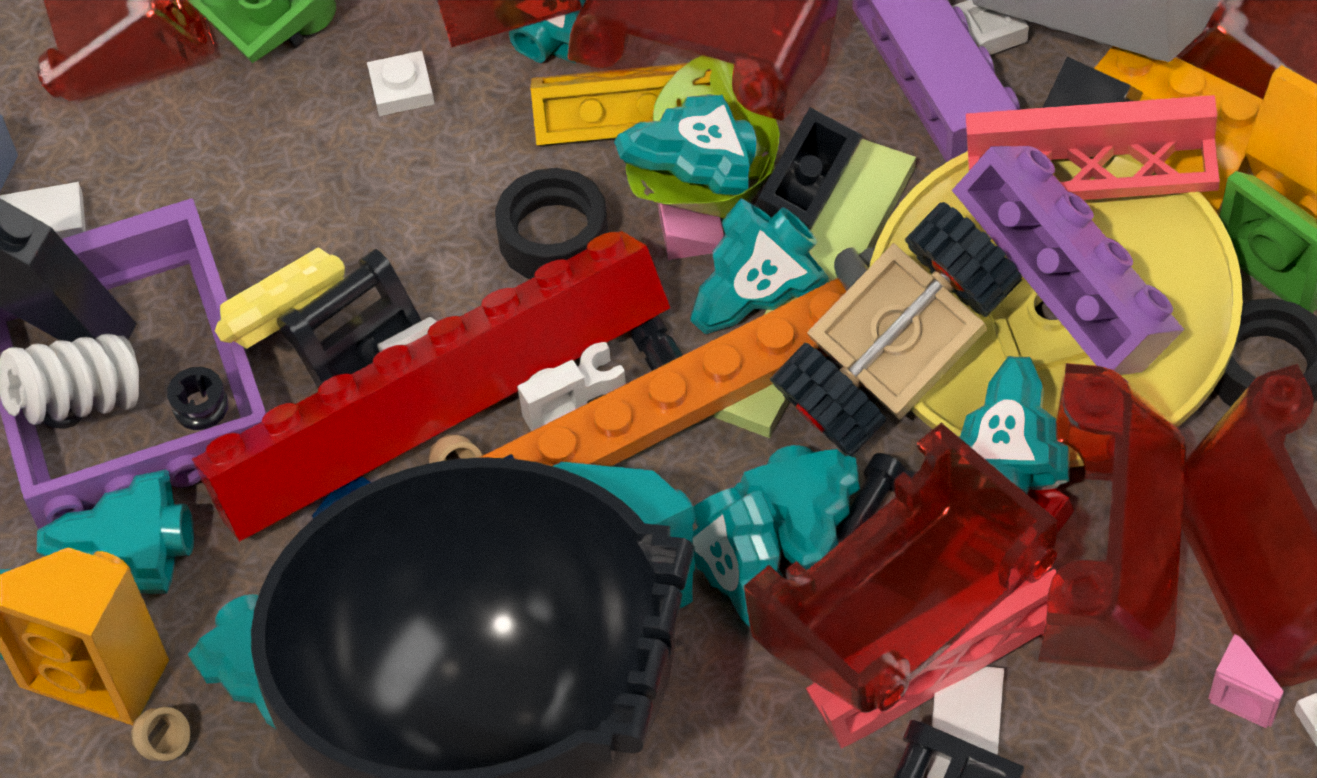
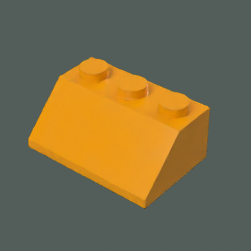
M1112 46L1094 69L1142 91L1143 94L1140 101L1215 95L1217 110L1215 145L1220 181L1219 190L1200 193L1210 203L1217 215L1220 216L1227 178L1235 171L1249 175L1252 174L1245 149L1263 99L1177 57L1170 62L1153 60L1145 55ZM1201 149L1175 151L1164 162L1178 173L1204 172Z
M1281 65L1272 74L1245 149V154L1253 176L1270 185L1316 219L1317 84Z
M68 547L0 574V653L19 688L133 725L135 719L141 715L169 662V658L147 610L145 601L133 578L130 567L122 559L107 552L96 551L91 555Z

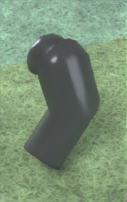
M851 247L843 250L836 256L834 260L835 274L846 291L869 269L875 248H867L858 254L855 248Z

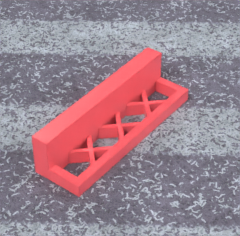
M1215 95L966 113L969 170L991 146H1031L1045 154L1050 161L1069 159L1082 169L1071 181L1060 183L1068 192L1076 194L1083 200L1218 191L1220 181L1215 145L1217 123ZM1201 149L1204 172L1178 173L1164 162L1175 151ZM1125 154L1131 155L1144 165L1133 177L1122 178L1115 177L1102 167L1113 155Z
M1031 556L806 688L807 693L842 749L933 698L936 692L969 677L1068 619L1070 611L1065 583L1055 569L1045 573L1035 557Z

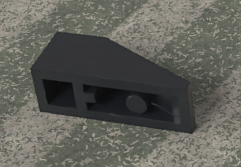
M0 198V308L58 340L71 343L82 337L95 340L103 334L124 336L129 340L137 323L54 229Z

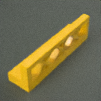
M757 56L727 59L736 65L764 99L762 68ZM687 63L532 78L530 89L536 145L617 138L618 134L639 122H652L654 104L660 92L676 72ZM708 69L703 78L693 80V85L710 86L709 80L712 70ZM677 99V107H681V100Z

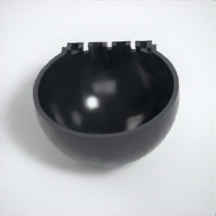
M491 457L461 458L408 468L373 481L339 499L301 529L281 552L260 589L253 613L251 653L259 688L281 740L311 778H615L634 755L643 749L645 738L659 713L664 699L675 650V623L682 600L681 591L684 590L695 547L692 542L685 538L671 537L670 526L644 523L628 505L605 488L561 468L538 462Z

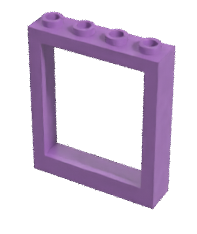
M193 198L66 237L62 240L107 290L190 264L241 418L51 480L36 425L28 422L22 409H20L19 414L16 416L8 414L2 405L0 397V414L23 498L38 529L66 513L92 510L104 493L129 488L136 475L167 470L169 471L172 486L187 487L196 484L201 480V477L192 458L206 452V447L216 438L228 433H241L262 422V418L266 414L244 347L234 341L232 343L222 342L215 332L217 322L221 320L220 305L227 301V297ZM0 308V357L3 351L13 347L7 321L18 318Z

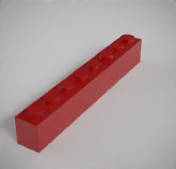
M623 231L609 232L597 236L588 243L587 249L567 260H555L541 266L536 270L534 278L515 288H502L488 294L482 300L481 306L460 317L450 316L435 322L429 327L428 334L407 345H395L382 350L374 357L373 363L353 374H340L329 378L319 386L317 393L296 404L286 403L271 409L263 416L262 422L241 433H228L216 438L206 447V452L192 458V461L223 523L240 542L517 392V386L528 381L535 373L546 368H556L572 359L574 361L580 358L589 346L600 342L607 343L670 309L671 307L647 245Z

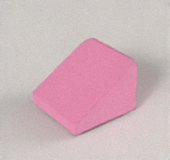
M658 203L668 260L713 253L712 251L724 237L720 217Z
M1234 634L1216 669L1208 699L1211 700L1210 703L1264 728H1267V726L1271 727L1284 691L1240 636Z

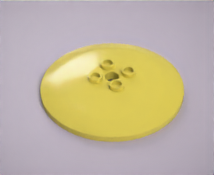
M968 151L949 160L931 172L899 203L888 219L876 243L870 267L894 243L931 275L930 269L923 265L916 258L917 255L909 249L905 238L940 202H945L951 208L957 209L964 218L967 217L975 223L976 228L980 232L984 231L986 233L952 191L969 172ZM1125 154L1113 155L1102 167L1115 177L1122 178L1133 177L1144 165L1131 155ZM1069 159L1051 160L1055 167L1053 175L1059 182L1071 181L1082 170ZM1200 192L1084 200L1094 214L1092 221L1107 238L1115 240L1128 251L1133 260L1131 267L1146 285L1155 287L1167 297L1173 307L1171 314L1185 329L1143 372L1106 378L1058 319L1048 320L1037 314L1035 308L1043 300L1022 276V281L987 317H984L981 313H976L969 305H965L985 323L987 331L911 408V411L926 425L946 439L953 440L960 437L966 415L985 404L988 383L1008 356L1030 357L1044 389L1042 408L1056 418L1058 441L1068 446L1070 467L1088 466L1115 460L1145 448L1179 427L1198 410L1223 376L1235 348L1242 312V279L1238 258L1226 228L1206 198ZM991 239L990 241H991L995 246H997L996 243ZM953 293L952 295H954L960 301L958 296L955 293Z

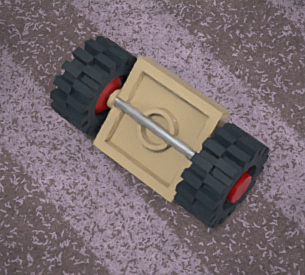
M940 202L905 238L909 249L917 255L916 258L923 265L930 269L931 275L893 243L807 332L810 339L842 368L838 370L837 366L830 360H827L817 349H814L808 343H804L770 378V381L814 428L823 433L841 451L852 457L887 421L877 406L867 399L868 397L859 387H864L896 418L901 420L987 331L985 323L965 305H969L976 313H981L984 317H987L1022 281L1021 273L1016 270L1017 267L1014 263L1005 257L1006 254L1002 249L995 246L990 241L991 238L984 231L980 232L976 228L975 223L967 217L964 218L954 207L951 208L947 203ZM955 293L960 299V301L952 294Z

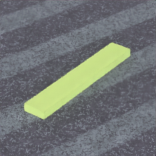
M865 139L860 141L811 229L817 244L809 253L830 278L829 282L837 278L834 270V260L840 252L853 247L859 254L867 248H873L915 170V156ZM791 297L790 299H788L786 302H784V303H783L782 305H780L779 307H781V306H783L784 304H786V303H788V302H790V301L796 299L797 297ZM766 310L765 314H767V313H769V312H771V311H773V310ZM772 384L715 413L714 417L770 438L789 401Z

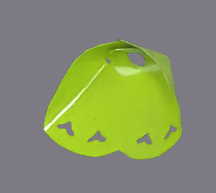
M712 51L691 60L667 82L654 104L653 121H660L667 108L677 107V99L681 100L682 105L685 99L690 96L723 95L734 120H746L754 129L756 154L749 167L748 179L755 180L760 178L757 184L739 195H725L713 193L705 184L684 183L668 170L640 169L626 163V174L631 190L638 198L725 218L740 198L751 202L773 173L780 132L774 113L758 90L734 63ZM708 69L712 70L709 80L710 86L693 85V80L703 78ZM641 180H643L654 193H649L648 195L644 194V190L646 188L642 184Z

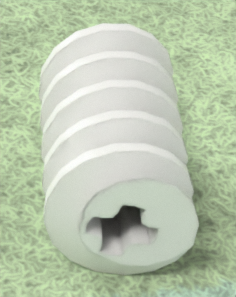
M103 334L95 340L82 337L72 343L60 340L55 341L49 347L43 344H33L25 350L23 348L11 347L1 354L0 397L2 405L8 414L12 416L19 414L20 409H22L28 422L33 425L44 421L46 409L52 419L61 421L68 416L69 408L72 409L76 416L86 417L90 414L92 405L95 406L98 412L105 414L113 410L115 401L124 410H130L137 404L139 397V369L134 349L130 341L124 336Z

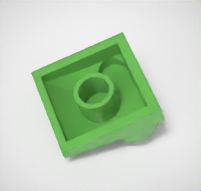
M187 0L195 10L251 63H254L297 32L301 35H308L324 29L332 21L336 12L335 0Z
M1235 171L1227 178L1220 219L1231 238L1238 258L1239 268L1284 301L1296 303L1313 313L1317 309V219L1256 176Z

